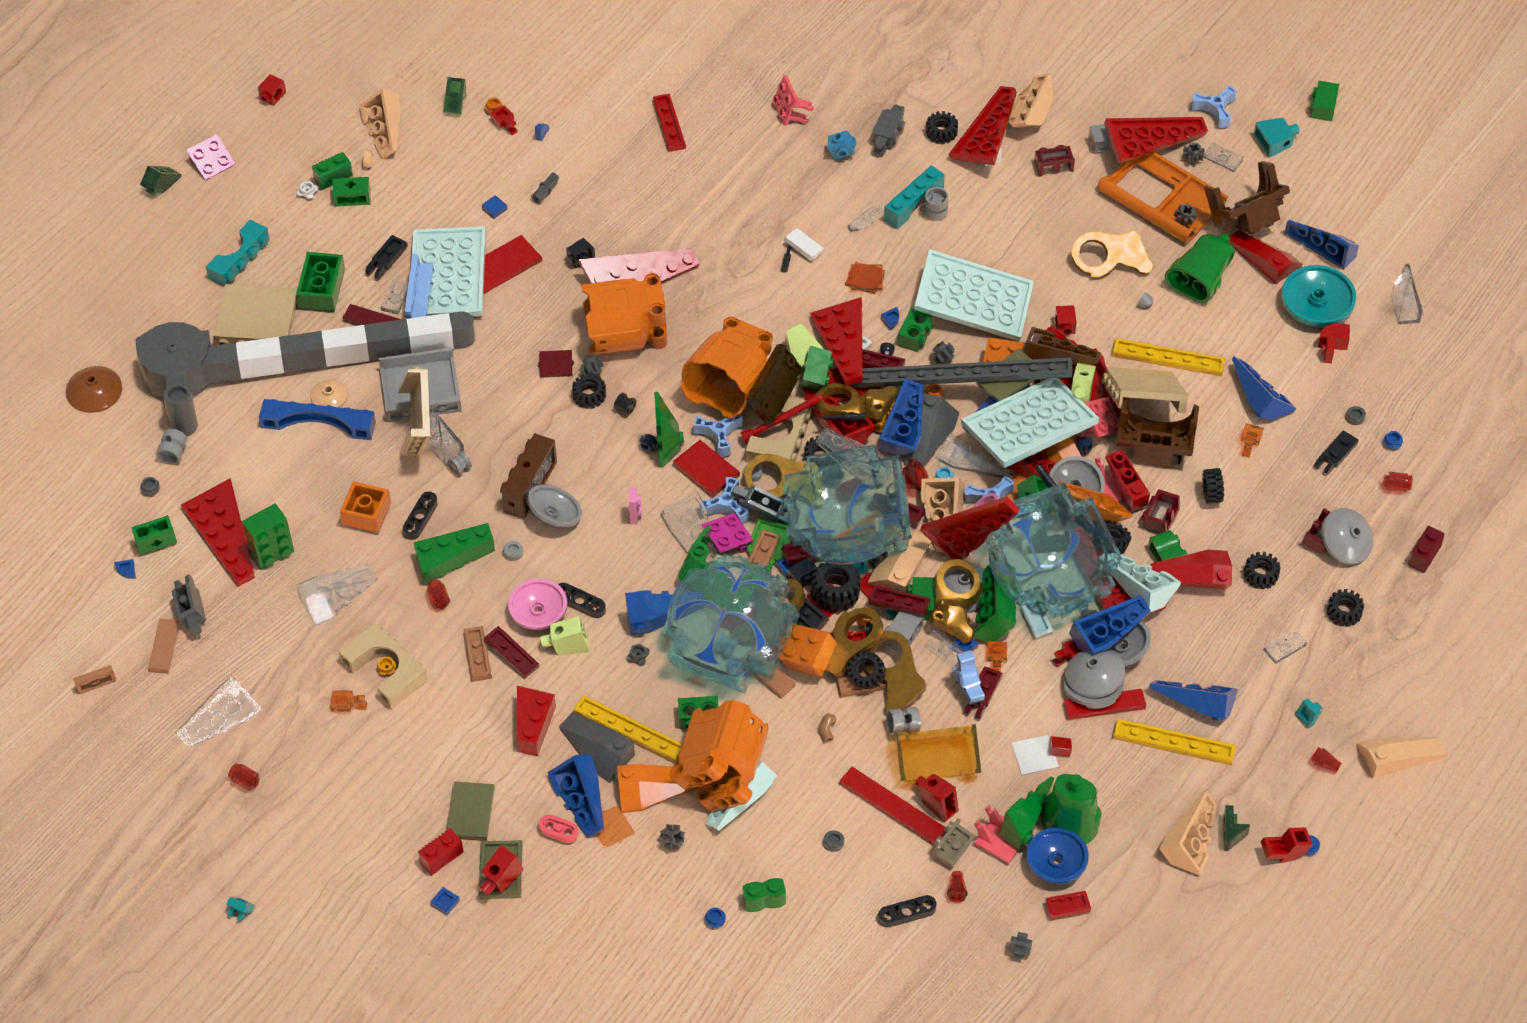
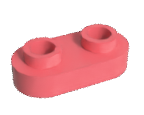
M545 815L539 821V830L544 836L564 843H572L578 837V827L571 821L554 815Z

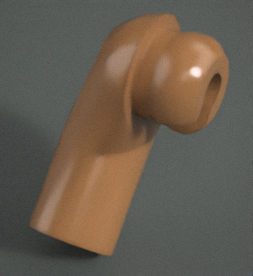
M829 713L822 717L818 727L825 743H829L834 739L830 727L836 723V717Z

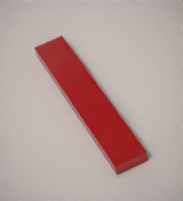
M851 767L840 779L842 786L931 844H934L939 836L943 838L946 834L944 832L945 826L854 767Z

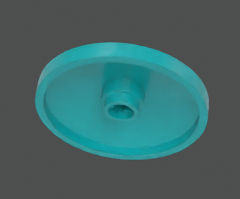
M1310 265L1295 270L1286 278L1281 298L1286 311L1297 321L1309 326L1326 327L1330 324L1341 323L1351 315L1355 307L1356 290L1350 279L1342 272L1328 266Z

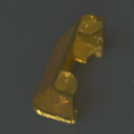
M976 724L965 725L960 728L911 731L909 734L904 731L893 734L900 782H904L905 785H914L919 776L927 779L931 774H936L941 778L965 776V779L977 778V774L981 773Z

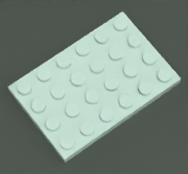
M485 226L413 230L412 254H418L420 263H433L427 316L459 311L468 312L472 316H482L486 245Z
M929 249L914 310L1020 341L1034 281Z
M1048 378L961 419V425L1004 468L1099 423V417L1077 398L1059 378Z

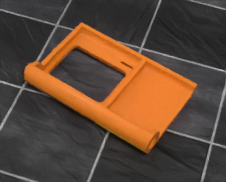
M1156 152L1125 161L1111 176L1102 177L1098 182V190L1185 244H1188L1212 219L1204 190L1206 185L1212 186ZM1135 165L1142 167L1174 187L1171 193L1156 208L1151 207L1117 186V183ZM1221 192L1223 203L1225 205L1228 196ZM1188 203L1193 208H1196L1194 213L1198 214L1192 226H1183L1176 222L1177 217L1174 216L1175 210H1178L1180 204L1183 206Z

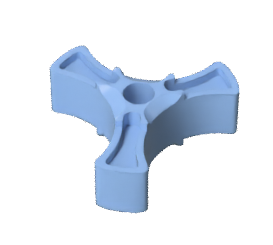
M1227 85L1226 89L1216 96H1203L1194 93L1191 109L1204 110L1213 114L1218 121V128L1230 126L1231 115L1227 113L1225 106L1236 100L1237 91Z
M738 414L731 419L724 418L722 421L713 422L712 420L708 421L697 416L694 421V434H703L711 437L717 443V453L721 457L729 456L731 454V445L726 438L732 431L743 427V417Z
M1004 476L998 485L996 484L993 488L979 489L968 484L965 489V503H977L989 493H996L1000 498H1003L1014 491V482L1007 476Z
M727 477L726 488L721 495L708 500L700 499L701 516L706 518L714 513H725L728 515L735 513L742 524H744L749 519V509L740 506L734 500V496L731 495L734 486H739V480Z
M971 650L956 654L958 667L952 668L955 682H959L962 691H965L969 705L983 701L985 695L980 686L981 681L978 676L977 666H975L974 654Z

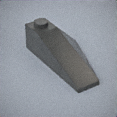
M923 393L921 439L916 451L906 455L905 466L923 469L935 455V451L939 446L943 445L946 437L955 430L959 412L942 397Z
M571 713L559 726L571 744L580 752V755L592 756L598 776L609 783L618 775L617 766L627 765L635 756L634 742L616 731L574 713Z

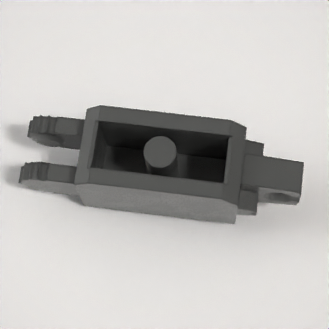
M895 104L891 110H882L872 130V142L875 146L874 153L877 157H882L887 149L891 150L893 145L897 144L900 131L903 132L905 127V121H903L905 107Z
M735 485L731 492L732 496L739 499L738 502L742 504V507L769 521H777L781 524L792 526L793 522L780 514L783 511L791 516L797 515V510L786 505L784 499L757 486L751 485L750 488L747 486L741 488Z
M188 574L185 576V584H182L179 580L174 581L175 589L172 590V595L179 619L185 624V627L189 628L194 635L202 632L201 623L206 621L200 592L195 587L193 578Z

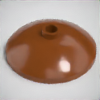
M91 366L78 371L70 378L66 386V396L69 403L75 409L87 413L101 412L110 408L119 400L122 394V382L119 375L112 369L103 366Z

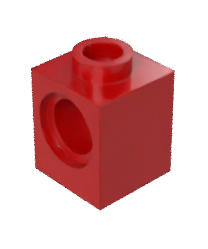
M269 74L258 86L260 99L274 106L286 93L284 80Z
M1074 305L1056 306V329L1062 330L1064 335L1076 333L1077 321Z

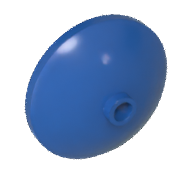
M1048 828L1040 831L1031 839L1027 847L1026 856L1031 871L1038 878L1049 883L1065 884L1072 882L1084 873L1088 865L1089 853L1083 839L1076 833L1062 828Z

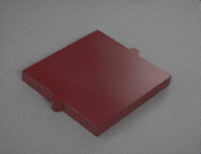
M572 350L539 351L540 362H538V367H540V378L573 376L572 366L574 361L572 360Z

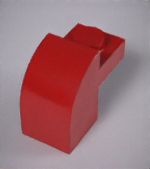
M1335 323L1327 325L1322 329L1317 348H1322L1321 355H1325L1324 363L1332 364L1334 349H1348L1350 324Z
M1306 827L1288 828L1281 837H1264L1260 841L1266 858L1279 859L1280 863L1290 862L1303 856L1313 845Z

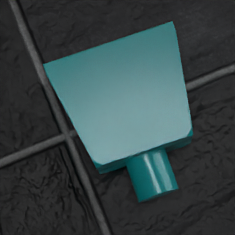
M1284 118L1258 121L1254 129V135L1268 157H1272L1290 148L1293 145L1294 135L1300 133L1297 124L1289 126Z

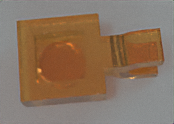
M1245 423L1240 440L1245 443L1242 456L1250 458L1253 445L1259 446L1264 430L1263 427Z
M987 641V662H993V669L1001 672V662H1007V642Z
M348 690L332 691L331 711L351 712V707L359 710L367 709L365 695L354 696L353 692Z

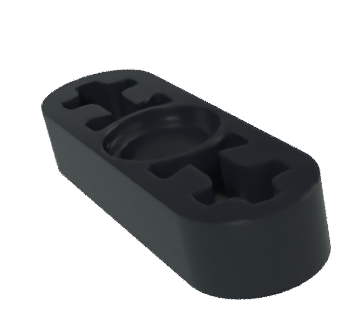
M430 491L424 492L418 499L403 525V534L406 539L415 540L421 535L438 505L435 493ZM417 513H424L425 517L418 519L415 515Z
M568 583L558 584L563 591H567L565 594L568 606L593 618H601L605 615L606 605L602 599ZM583 597L586 600L584 603L579 604L575 602V599Z
M924 895L884 906L879 910L878 921L880 925L888 928L929 917L936 912L937 902L934 897ZM924 903L931 905L930 909H927V907L924 906ZM909 907L913 910V913L911 915H904L902 909ZM884 914H888L889 916H891V919L887 920V918L884 917Z

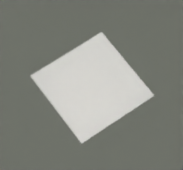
M1048 735L1012 742L1022 775L1059 767L1055 755H1050V739Z

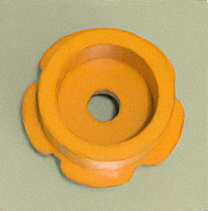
M383 657L379 660L377 669L381 675H391L395 672L396 663L392 658Z

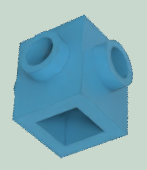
M848 130L828 136V151L835 160L855 154L856 140L854 136L850 135Z

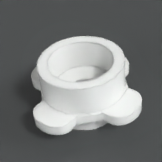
M305 181L301 183L297 194L298 196L312 199L314 193L318 191V187L310 181Z

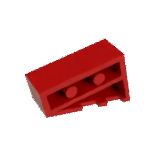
M517 686V743L519 752L534 756L539 755L556 709L555 694Z

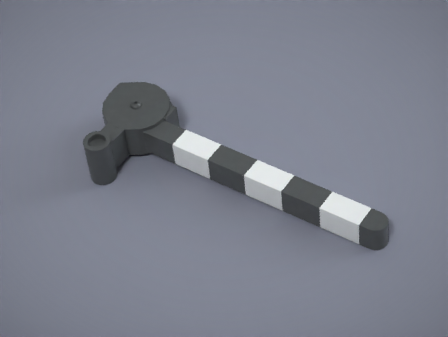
M465 311L216 346H211L209 330L200 331L196 326L184 322H168L155 326L137 337L135 341L141 376L145 387L154 395L164 398L170 429L179 430L186 436H189L198 427L193 395L204 389L207 384L373 361L387 356H398L443 348H465L474 343L475 331L472 315Z

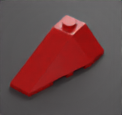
M817 393L805 397V400L807 401L816 396ZM830 395L823 400L829 405H841L837 399ZM815 405L810 407L827 436L831 437L832 441H836L839 452L843 456L859 450L875 429V425L868 417H866V421L820 419L824 415L816 410Z

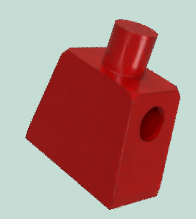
M931 774L927 779L923 776H919L916 779L915 786L920 789L922 803L944 823L959 811L955 786L936 774Z
M500 845L482 869L481 873L485 881L479 887V890L486 896H489L494 889L501 893L504 892L524 870L518 857Z

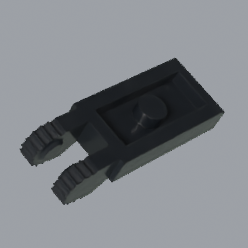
M391 235L366 266V274L370 275L378 265L379 267L374 277L380 279L407 248L408 243Z
M1343 430L1319 456L1314 466L1319 468L1325 461L1329 464L1325 467L1324 473L1329 474L1357 446L1359 439Z

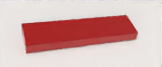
M670 93L654 96L653 103L668 151L686 149Z
M1142 689L1123 691L1114 704L1097 709L1087 708L1086 705L1072 702L1070 699H1064L1068 720L1146 709L1147 706Z

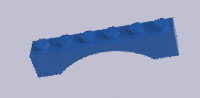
M264 399L259 414L261 428L281 430L297 423L321 422L342 429L354 439L372 440L376 424L374 411L351 409L348 407L340 408L330 405L322 406L312 403L304 404L294 401H278L276 399Z

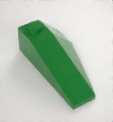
M654 392L659 466L662 468L681 451L680 443H684L683 432H679V424L660 394Z
M1052 776L1039 784L1035 792L1031 790L1025 799L1021 797L1005 812L999 836L1018 850L1024 844L1028 845L1033 838L1032 834L1043 811L1045 799L1050 794L1054 778Z

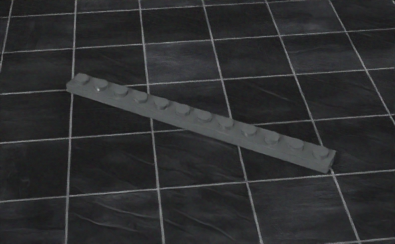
M1072 358L863 368V381L849 386L853 388L902 386L905 379L927 385L1072 377Z

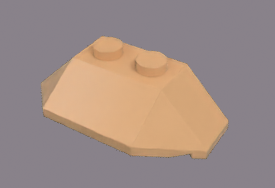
M1049 73L1034 76L1032 82L1018 95L1008 120L1012 127L1028 128L1042 125L1053 102L1052 81Z

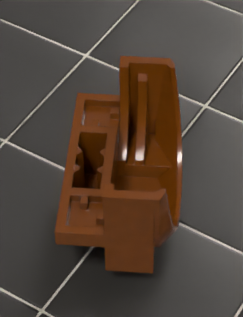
M1258 162L1259 186L1257 193L1234 203V208L1225 207L1219 187L1213 188L1208 185L1204 187L1215 228L1222 229L1223 231H1229L1234 228L1253 234L1259 232V229L1274 225V222L1281 220L1277 206L1284 204V195L1289 194L1290 189L1287 185L1279 184L1274 163Z
M1123 397L1116 446L1135 449L1133 461L1135 463L1171 467L1173 454L1193 456L1199 406L1194 404L1191 414L1185 419L1175 422H1157L1145 419L1134 413L1129 406V397Z

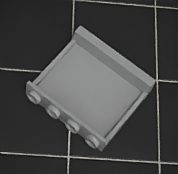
M452 348L378 358L387 422L411 419L410 393H398V390L407 371L413 367H421L422 370H428L429 416L462 412Z

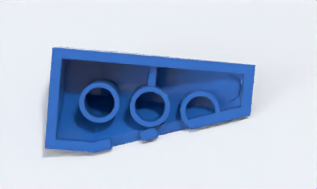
M1288 220L1286 223V235L1343 270L1357 257L1359 245L1344 236L1292 220Z
M1235 356L1232 358L1248 402L1255 410L1254 414L1257 417L1272 421L1296 410V407L1283 394L1279 395L1273 390V385L1260 378L1261 375L1246 361Z
M908 379L904 380L880 435L879 451L894 456L914 453L916 451L922 431L923 384Z
M651 590L625 593L627 619L631 635L652 632L674 622L676 608L692 600H704V593L680 592L678 594H669L668 591H662L661 594H652ZM697 604L688 608L680 618L704 608L705 604Z
M1140 595L1074 621L1069 634L1079 650L1094 655L1112 647L1145 618L1151 610Z
M1159 680L1151 682L1149 686L1205 716H1211L1212 720L1223 721V719L1230 716L1238 690L1237 688L1216 685L1202 688L1200 684L1194 683L1183 687L1180 682Z
M574 755L550 770L548 775L554 792L564 800V806L574 814L575 821L587 838L603 830L598 773L592 756Z

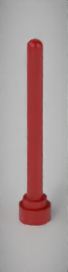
M818 394L777 416L774 423L770 425L764 423L753 430L745 429L740 433L745 443L748 445L751 436L756 437L821 402L824 396Z

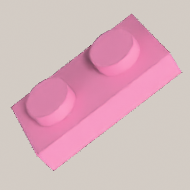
M629 487L630 524H638V517H642L641 494H637V487Z

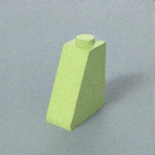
M802 324L791 327L786 331L787 349L794 355L801 367L804 366L806 353L810 346L824 349Z

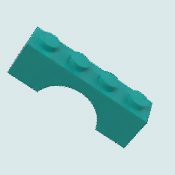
M932 165L929 166L884 206V220L896 229H899L909 220L913 209L925 197L928 189L933 187L944 189L945 174Z
M250 219L239 230L242 242L240 249L229 255H216L206 266L208 278L224 287L225 284L232 282L236 275L246 267L247 263L256 257L260 249L268 244L270 238L268 229L265 226Z

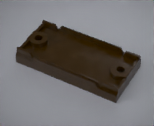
M776 344L746 398L766 425L774 423L798 381L797 376L801 374L804 368L801 367L794 355L787 349V345Z

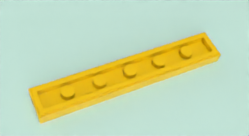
M1118 338L1115 339L1112 352L1113 357L1217 376L1223 375L1226 358Z
M585 695L582 696L573 709L574 714L616 731L634 742V744L677 764L682 743Z
M1117 719L1113 739L1232 765L1236 748L1234 744Z

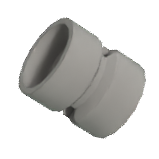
M933 187L928 189L925 194L924 213L932 221H940L947 216L949 195L945 189Z
M166 429L156 451L157 458L167 464H177L182 456V450H184L187 443V436L179 430Z
M909 707L904 708L903 711L900 708L888 709L886 724L889 734H903L904 731L906 733L919 732L921 719L918 708Z

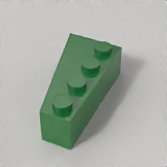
M488 523L413 542L416 559L425 586L430 584L431 580L437 577L442 578L447 575V572L455 568L458 570L464 567L465 563L469 561L474 562L495 551L494 540Z
M996 559L983 572V593L978 601L981 609L980 614H977L975 619L978 627L974 629V637L989 645H993L1016 625L1015 577L1000 571L996 566ZM1001 561L1008 570L1015 573L1013 567Z

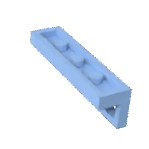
M412 254L405 306L406 319L424 317L428 313L433 263H420L418 254Z

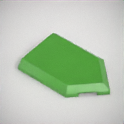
M758 518L751 536L754 541L748 543L747 551L751 555L762 530L779 534L781 539L770 561V564H774L784 558L781 550L782 545L790 543L795 527Z

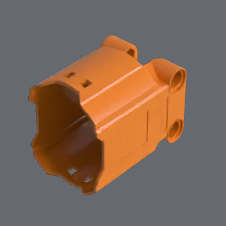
M647 274L644 277V281L629 278L581 284L582 292L588 295L583 302L585 323L588 327L589 338L594 341L589 347L590 355L643 349L646 344H651L656 349L666 347L665 299L661 279L658 274Z
M726 317L723 321V330L709 336L683 365L680 388L687 400L692 401L694 404L704 403L720 410L723 417L730 419L740 414L749 404L746 398L767 362L766 357L772 350L773 335L736 317Z
M726 700L719 707L706 711L697 708V710L693 711L678 757L679 764H676L671 769L670 778L683 789L699 786L696 793L697 801L710 812L746 804L753 794L748 786L756 774L769 731L768 723L764 724L760 718L753 714L749 705L736 700Z

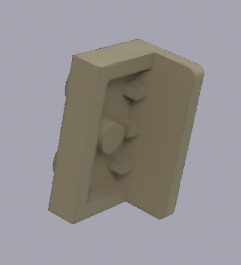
M959 818L954 823L950 821L944 829V832H946L944 837L939 836L932 845L935 847L932 855L951 869L975 838V835L959 824L961 821Z

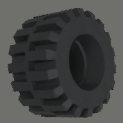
M834 559V561L826 560L825 564L820 563L819 567L814 569L812 575V599L816 600L818 606L822 605V609H830L832 612L834 610L841 612L842 609H850V606H854L859 599L861 575L858 573V569L853 568V564H847L846 561H838V559ZM830 583H831V584H838V585H841V586H840V587H835V586H831V585H829V584H830Z

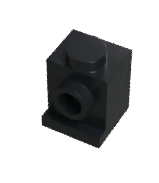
M584 238L566 248V260L569 265L575 268L580 266L579 259L595 258V248Z
M807 558L788 568V579H795L802 587L810 585L814 569L817 566L814 563L811 564Z

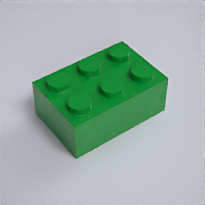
M317 252L306 253L296 292L299 308L335 311L345 271L343 255Z
M276 503L241 521L249 554L260 569L269 567L274 562L288 557L294 552L287 518Z

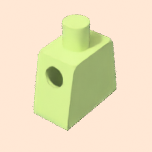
M1077 363L1071 391L1083 403L1089 402L1096 366ZM1080 373H1086V374H1088V375H1087V376H1083V375H1081Z
M580 616L552 623L550 625L551 634L541 636L542 647L554 646L558 655L589 652L588 635Z

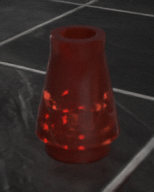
M1320 747L1316 749L1310 760L1314 762V765L1337 773L1342 764L1325 748L1322 749Z
M953 871L947 896L952 902H963L968 895L963 873L961 871Z

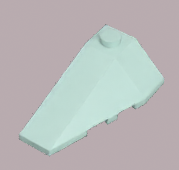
M1117 552L1100 557L1102 564L1131 599L1141 595L1151 610L1150 612L1163 608L1181 585V582L1169 573L1153 571L1152 566L1147 564L1145 566L1138 565L1134 559Z
M759 761L755 777L748 786L753 792L751 799L744 805L710 812L706 825L720 831L771 787L777 775L763 762Z

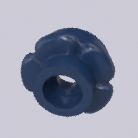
M645 434L639 440L643 450H655L657 439L653 435Z
M1083 436L1078 440L1076 447L1080 454L1083 455L1092 450L1093 443L1091 438Z

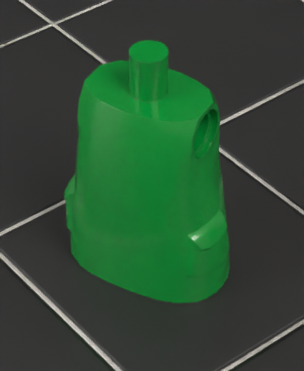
M1208 233L1202 235L1166 271L1165 280L1167 284L1178 293L1200 303L1208 302L1220 288L1221 277L1235 254L1233 246L1228 243L1230 240L1229 236L1225 233H1221L1219 237Z
M1062 774L1057 776L1052 792L1045 799L1042 826L1044 830L1048 828H1062L1074 832L1087 844L1096 837L1101 823L1102 813L1097 805V788L1093 783L1078 774Z

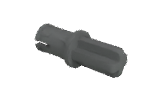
M552 172L544 182L539 184L538 189L531 195L532 200L536 203H541L544 197L552 192L551 188L556 184L559 176Z

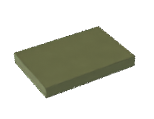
M1018 348L1002 361L1032 359ZM1035 379L976 383L995 401L999 402L1020 392Z
M454 781L447 831L448 828H451L460 839L487 841L495 785Z
M522 840L481 841L480 886L485 881L481 873L482 869L500 845L515 854L522 865ZM522 873L502 893L494 889L489 896H486L479 891L480 899L521 898Z

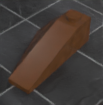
M1031 327L1024 347V353L1032 360L1072 358V365H1077V363L1098 364L1101 356L1099 351L1084 345L1075 346L1070 342V339L1064 338L1061 340L1055 337V333Z

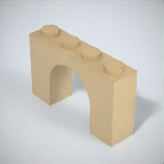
M789 397L778 416L806 400ZM808 408L782 422L792 430L783 439L768 440L751 436L746 448V462L751 461L760 454L767 453L796 461V451L801 448V436L806 434V421H810L812 409ZM770 463L761 464L764 466L779 469L777 466Z
M375 623L338 651L340 661L352 673L356 672L370 660L378 657H390L398 663L396 672L377 686L379 698L391 709L428 681L426 667L422 663L418 664L409 651L405 652L396 639L392 640L383 627L379 628Z

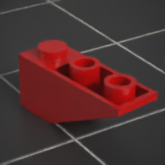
M1123 449L1106 455L1105 458L1119 493L1130 512L1147 506L1150 493Z

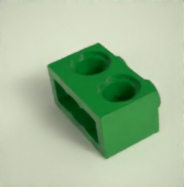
M911 307L898 333V346L919 352L921 345L924 346L926 343L927 333L932 331L934 324L931 321L932 315L914 310Z
M718 696L678 698L680 729L688 730L692 715L687 716L686 714H693V711L697 710V708L706 711L719 707Z

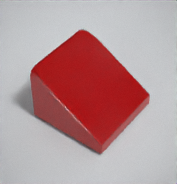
M1051 736L1050 755L1070 757L1072 752L1071 738Z

